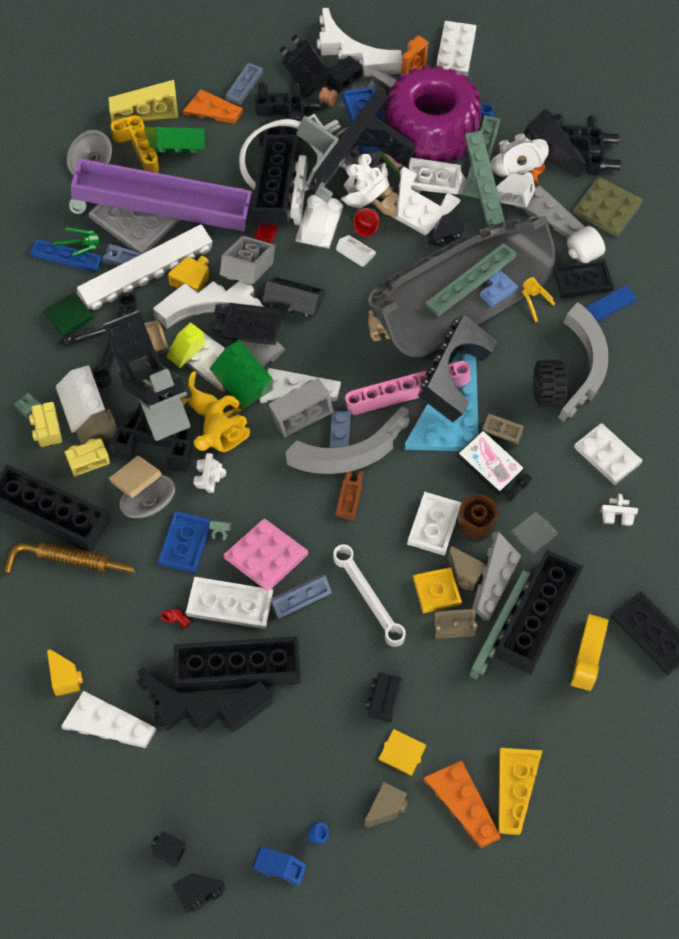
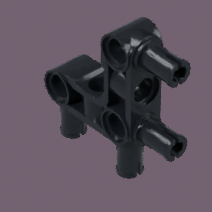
M261 82L258 84V94L255 97V112L259 116L285 115L287 119L301 122L306 110H321V100H310L302 97L300 84L297 82L291 84V93H268L266 83ZM288 126L289 135H297L298 129Z
M562 114L555 115L560 121V127L564 133L567 132L569 135L568 139L571 144L576 146V148H582L586 151L585 168L588 174L594 176L605 170L620 171L621 159L611 160L604 158L603 145H618L619 134L602 132L597 127V117L594 115L588 116L587 126H565L564 116Z

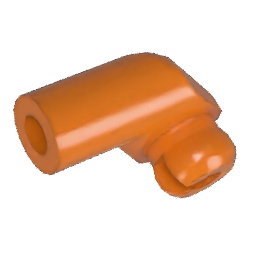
M544 163L542 166L528 171L533 176L534 185L538 183L537 176L545 169Z

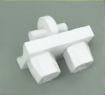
M212 453L206 454L205 459L197 460V470L203 472V475L195 476L193 483L197 488L205 489L208 493H214L215 483L219 482L220 478L226 477L227 472L222 468L221 463L213 459Z
M619 493L616 499H609V504H616V506L602 505L600 507L599 513H602V520L605 524H614L615 515H622L621 525L631 526L634 516L638 514V508L622 507V505L629 506V500H623V495Z

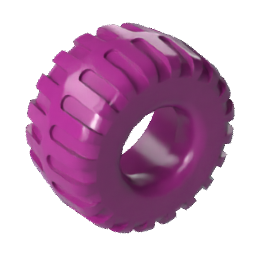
M429 65L422 66L420 70L414 68L409 71V74H402L398 81H395L388 95L385 108L386 124L417 145L411 158L450 163L451 159L457 160L461 158L463 153L468 152L464 135L477 132L481 123L480 95L476 91L474 83L468 81L467 76L464 74L458 75L457 71L452 68L446 70L443 69V66L437 65L436 68H430ZM419 108H440L448 111V113L429 115L420 111Z

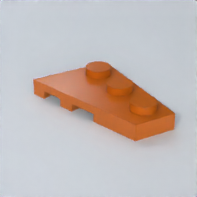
M200 89L183 110V115H198V118L203 119L210 117L214 118L215 121L235 124L243 114V108Z

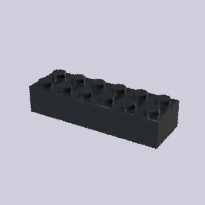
M264 135L251 207L254 225H289L292 193L294 192V177L297 174L295 172V165L299 161L300 144L297 135Z
M6 464L0 473V511L73 546L91 552L110 523L108 511Z
M546 550L497 647L495 658L530 675L533 674L583 569L582 565Z
M298 636L174 644L176 691L189 692L248 688L259 681L264 686L301 684Z

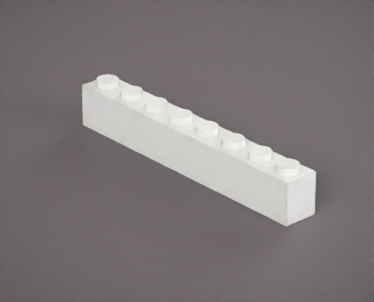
M201 224L78 286L77 295L89 311L92 309L97 310L102 304L108 301H115L122 293L132 292L135 287L139 285L144 286L153 278H160L166 271L173 270L186 257L195 259L200 254L208 253L211 250L212 240Z

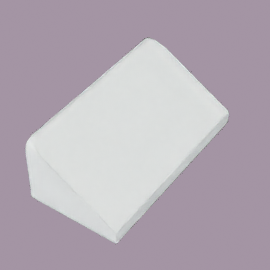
M350 235L340 238L336 247L338 252L362 267L376 254L374 250Z

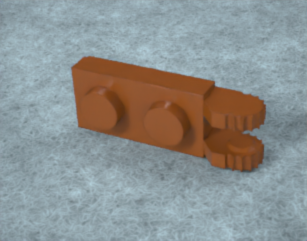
M352 471L346 473L337 505L336 517L355 520L364 472L359 471L357 482L350 481Z

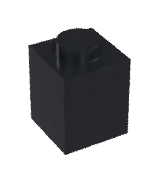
M163 831L160 836L154 838L151 844V851L154 857L176 868L187 849L185 842Z

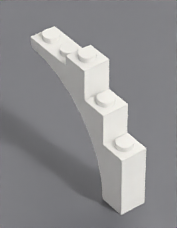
M322 8L319 22L323 27H321L319 39H317V49H320L321 56L338 55L339 60L351 56L355 61L362 64L364 77L371 76L370 73L373 69L379 72L382 70L388 75L401 74V50L377 49L351 39L337 27L331 17L329 8Z
M213 281L199 293L185 283L156 305L153 311L155 319L160 320V323L168 329L188 317L214 312L215 305L228 307L230 302L264 306L257 298H254V288L251 284L239 281L226 291L223 286L217 285Z

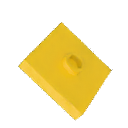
M451 567L413 575V582L423 614L462 605Z

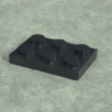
M605 259L592 260L588 263L576 262L553 266V273L561 298L610 292L614 289Z

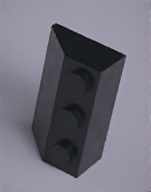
M275 276L266 282L262 302L267 303V306L272 308H278L279 306L283 307L287 312L294 313L298 311L302 312L301 315L312 317V315L314 316L318 313L326 290Z

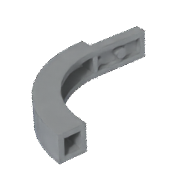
M578 302L567 313L563 323L571 328L582 341L588 355L589 372L585 383L561 410L558 418L563 422L568 417L572 418L578 410L576 407L579 404L582 406L587 399L593 400L605 378L608 367V347L603 331L592 314Z
M401 407L374 435L351 446L320 448L297 440L285 452L287 465L302 471L320 474L344 473L368 466L384 457L393 449V440L409 424L408 409Z

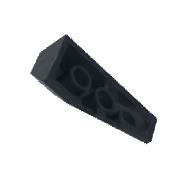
M544 109L527 125L524 131L525 137L531 141L536 139L546 140L549 148L546 159L574 176L579 177L586 165L585 160L576 146H573L569 141V135L567 132L564 133L560 127L561 123L558 118L547 109Z

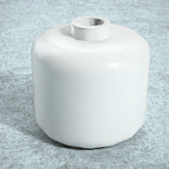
M586 226L568 237V253L577 262L588 263L605 253V244L602 237L591 226Z

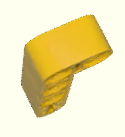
M133 115L113 121L111 123L113 140L118 143L131 140L143 170L157 173L159 171L158 157L155 149L150 148L142 119L139 116Z
M588 614L570 686L591 692L599 670L598 663L609 619Z

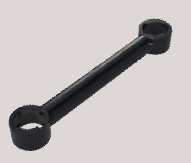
M125 292L118 297L120 309L116 319L129 315L136 310L137 301L134 294ZM130 300L132 304L126 306L122 302ZM108 341L100 366L96 367L92 372L96 386L100 388L107 387L112 382L110 369L115 354L110 341ZM99 374L107 376L104 380H97L96 377Z

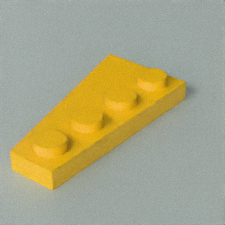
M500 748L499 834H521L542 755L541 750Z

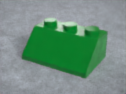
M144 127L150 148H156V152H167V149H172V152H183V149H188V153H198V149L204 150L205 129Z
M240 340L225 348L209 368L228 393L239 401V406L242 409L273 390V378Z

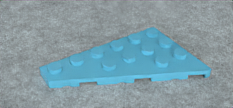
M457 352L452 363L464 361L470 365V382L464 386L456 387L469 401L464 414L452 423L427 404L405 442V450L461 451L479 434L476 357L471 354Z

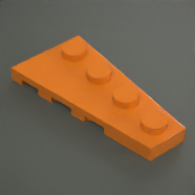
M462 761L424 777L425 783L434 790L436 796L444 802L451 814L460 821L463 828L480 848L500 840L501 836Z

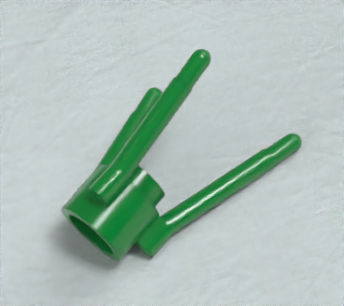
M66 227V231L84 235L81 239L53 242V245L82 243L86 248L72 253V256H76L90 250H96V247L99 245V237L97 233H94V230L87 231Z

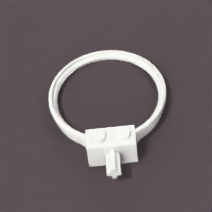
M315 114L308 117L331 134L341 128L337 120L323 126ZM292 119L273 121L261 126L246 139L240 151L239 167L244 180L253 190H255L256 182L250 177L245 166V153L251 140L263 130L275 126H289L298 129L300 121ZM310 145L317 154L318 163L324 154Z

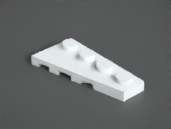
M299 155V161L295 165V172L297 174L294 177V192L292 193L290 217L293 218L294 225H300L302 221L308 168L307 157Z
M269 368L268 374L273 378V390L261 397L260 403L283 397L291 390L298 389L308 381L319 377ZM319 378L328 391L331 401H337L341 382Z
M83 691L61 726L65 730H75L86 735L92 734L104 739L118 740L121 743L142 748L147 747L156 732V728L85 691Z

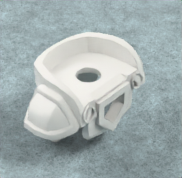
M524 133L516 135L515 141L511 143L508 140L499 142L501 153L491 160V169L496 175L507 178L510 174H523L542 166L549 152L546 140L536 139L531 141L525 137ZM523 155L526 157V161L517 163L519 156Z
M368 154L360 155L357 165L352 164L347 167L346 172L349 177L344 186L349 194L341 197V200L348 206L362 208L376 199L390 185L387 181L388 171L386 163H381L371 169L368 165L371 163V157Z

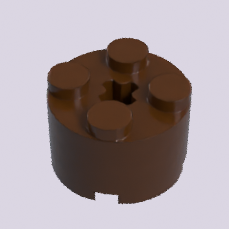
M479 494L478 496L465 498L459 508L458 529L466 537L477 541H482L494 532L498 519L496 503L490 497Z

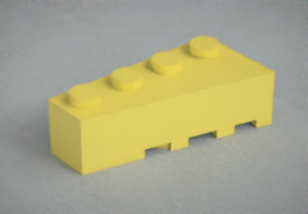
M174 80L109 97L111 122L133 115L139 116L142 121L178 118Z

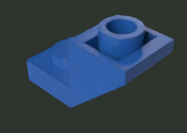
M259 847L252 868L267 877L279 876L294 886H300L307 865L291 855Z

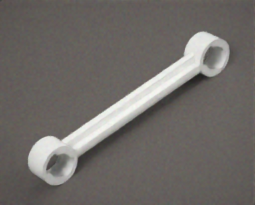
M344 544L337 546L333 556L335 564L345 568L384 628L386 643L392 647L402 645L405 640L404 627L394 623L353 561L352 548ZM338 553H345L348 556L350 555V558L343 561L339 560L336 555ZM390 631L391 633L397 632L402 634V638L392 640L389 638L388 633Z

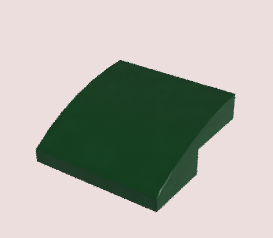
M74 293L42 310L45 317L53 323L55 329L63 336L94 319L89 309Z

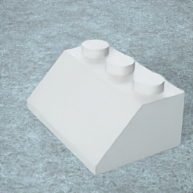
M89 365L71 370L55 386L71 433L76 432L91 415L105 411Z

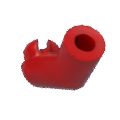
M178 609L165 610L160 616L162 621L178 623L183 629L188 628L191 624L188 618Z

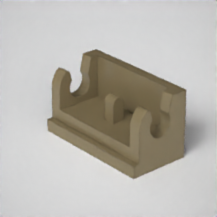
M488 414L482 430L493 436L513 442L514 445L518 446L523 435L524 426Z
M475 609L435 612L433 618L435 639L476 636Z

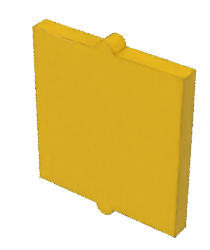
M393 729L388 741L384 742V749L378 760L412 776L417 764L421 763V756L426 748V744Z

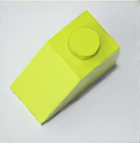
M190 322L177 334L166 355L167 359L181 368L205 346L204 332Z

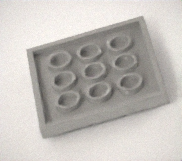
M98 204L89 212L90 219L133 251L142 254L151 249L180 221V219Z

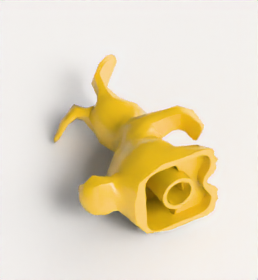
M193 371L188 379L187 386L192 396L190 398H181L183 406L186 402H189V406L205 419L203 435L193 440L194 446L200 451L212 447L225 453L250 436V428L245 427L247 419L244 416L235 415L240 414L242 409L238 408L239 401L234 396L226 395L218 400L213 395L197 390L194 387L196 372ZM228 405H232L235 408L225 413L223 412V409Z

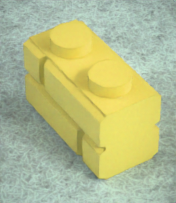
M49 402L43 405L32 406V414H29L31 426L35 425V430H32L34 441H38L40 447L62 443L54 403Z
M101 438L90 439L86 444L74 445L64 451L74 477L110 464L108 453Z

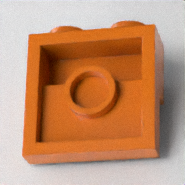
M419 35L407 44V52L403 54L401 59V75L404 73L409 74L411 69L417 68L420 70L422 66H426L428 41Z

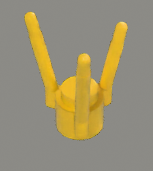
M531 277L523 283L524 290L522 293L526 297L534 321L538 322L529 295L536 296L540 292L553 306L555 302L553 297L539 285L536 279Z

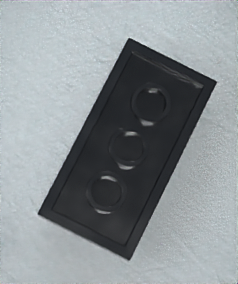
M641 591L611 615V618L668 676L679 667V629Z

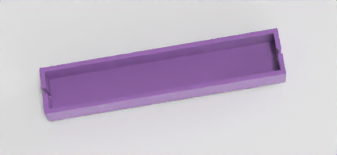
M80 158L78 159L71 183V195L74 200L244 232L251 205L252 191Z

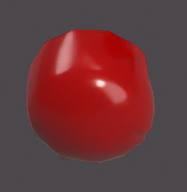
M363 208L354 215L355 232L364 237L373 236L379 227L378 214L372 209Z

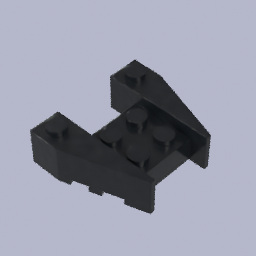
M139 402V406L135 411L131 412L123 425L120 424L116 429L111 442L113 457L131 461L138 442L169 448L167 453L168 469L187 473L192 458L191 426L156 441ZM186 402L184 409L190 423L189 402Z

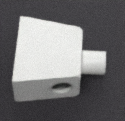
M525 172L523 175L513 173L496 186L500 203L527 207L535 192L532 174L529 172Z

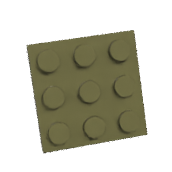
M598 177L574 208L573 214L618 237L640 208L644 199Z

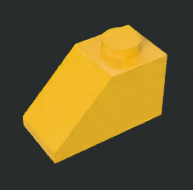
M47 650L52 687L55 695L59 696L80 691V684L83 683L81 671H77L75 664L56 652Z

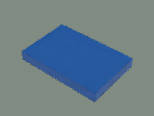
M174 511L157 561L158 565L196 574L210 532L209 526L212 519Z

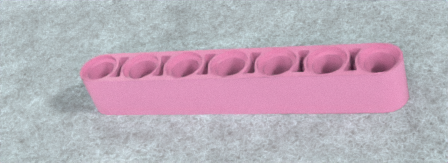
M459 361L449 364V372L456 387L464 386L470 382V365L467 362ZM427 370L348 392L345 396L347 411H351L352 415H358L420 398L417 396L421 389L419 385L427 377L425 375Z

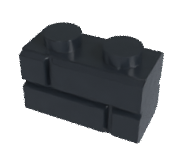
M351 56L341 59L335 67L328 69L332 76L326 80V84L337 91V93L342 92L362 76V64L355 61Z
M382 672L378 673L377 679L373 678L370 690L374 692L372 697L367 698L365 709L369 710L368 716L370 718L381 719L390 723L393 721L403 678Z

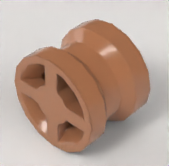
M323 87L319 95L321 104L326 103L332 107L336 101L337 91H330L328 88Z

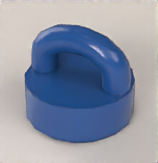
M315 821L309 826L307 839L310 843L323 844L328 839L329 829L326 823Z

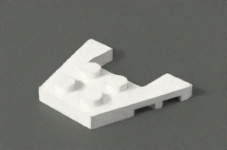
M402 167L400 170L401 177L396 219L426 236L435 227L439 218L442 215L448 214L461 200L447 193L441 205H437L411 189L417 174Z

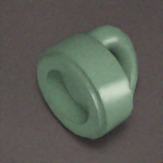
M71 199L69 208L73 213L81 214L86 210L87 202Z

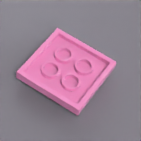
M264 518L224 554V559L269 592L308 556V550Z

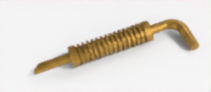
M43 541L39 545L22 542L15 544L8 552L3 569L4 573L10 574L16 555L21 551L37 553L38 559L60 562L100 572H106L107 568L136 574L130 564L109 560V555H101V553L97 554L96 552L78 550L77 548L59 546L58 544L55 545Z

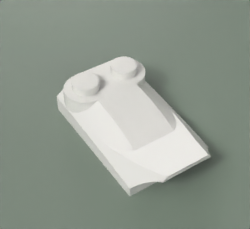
M410 157L408 169L417 174L411 185L413 191L417 193L430 191L463 195L467 179L461 172V165Z
M311 195L307 199V207L296 236V241L329 249L343 210V204L335 198H331L326 203L318 196Z

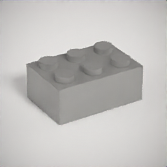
M242 236L222 255L220 275L231 280L243 281L245 284H254L273 264L275 245Z
M319 378L310 380L302 387L293 389L285 396L278 397L269 403L274 422L284 438L334 412L330 395Z

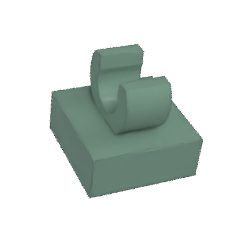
M29 393L14 403L15 408L27 419L29 414H32L31 407L40 405Z
M211 520L209 529H214L212 539H216L217 532H222L223 540H226L228 536L227 531L231 530L232 522Z

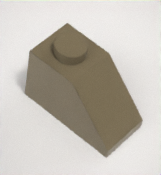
M110 409L91 415L76 430L81 445L86 444L90 439L101 438L102 441L114 437L117 428Z
M451 546L448 559L456 583L463 589L474 591L483 576L482 571L486 564Z
M384 782L365 819L364 826L369 828L397 819L399 813L403 814L409 803L406 801L407 793Z

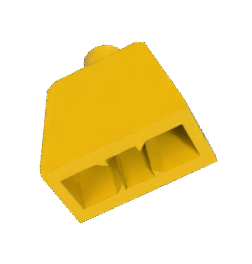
M200 256L197 261L186 257L169 272V285L178 289L186 283L199 293L204 289L210 277L209 268L207 267L209 260L204 256Z

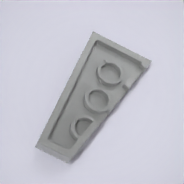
M540 185L535 188V192L527 207L514 205L518 209L522 208L525 210L526 214L531 217L533 215L546 216L548 225L554 227L555 231L567 238L585 227Z
M493 532L491 539L494 541L492 548H489L487 552L489 557L487 567H483L482 584L478 585L472 607L483 620H490L521 557L499 532Z

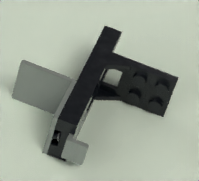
M379 89L374 92L340 139L308 117L304 116L296 133L297 136L324 154L312 169L305 186L314 191L315 195L326 203L330 201L333 193L325 187L357 144L378 147L381 152L388 154L403 166L407 164L417 147L416 144L377 118L382 111L381 107L389 97ZM368 130L378 131L377 136L375 137Z
M140 311L103 324L121 372L118 373L121 383L125 389L139 398L154 440L158 441L190 428L191 425L180 399L187 395L181 377L162 366ZM146 356L148 361L144 365L152 371L149 372L151 381L141 380L136 377L132 372L129 362Z

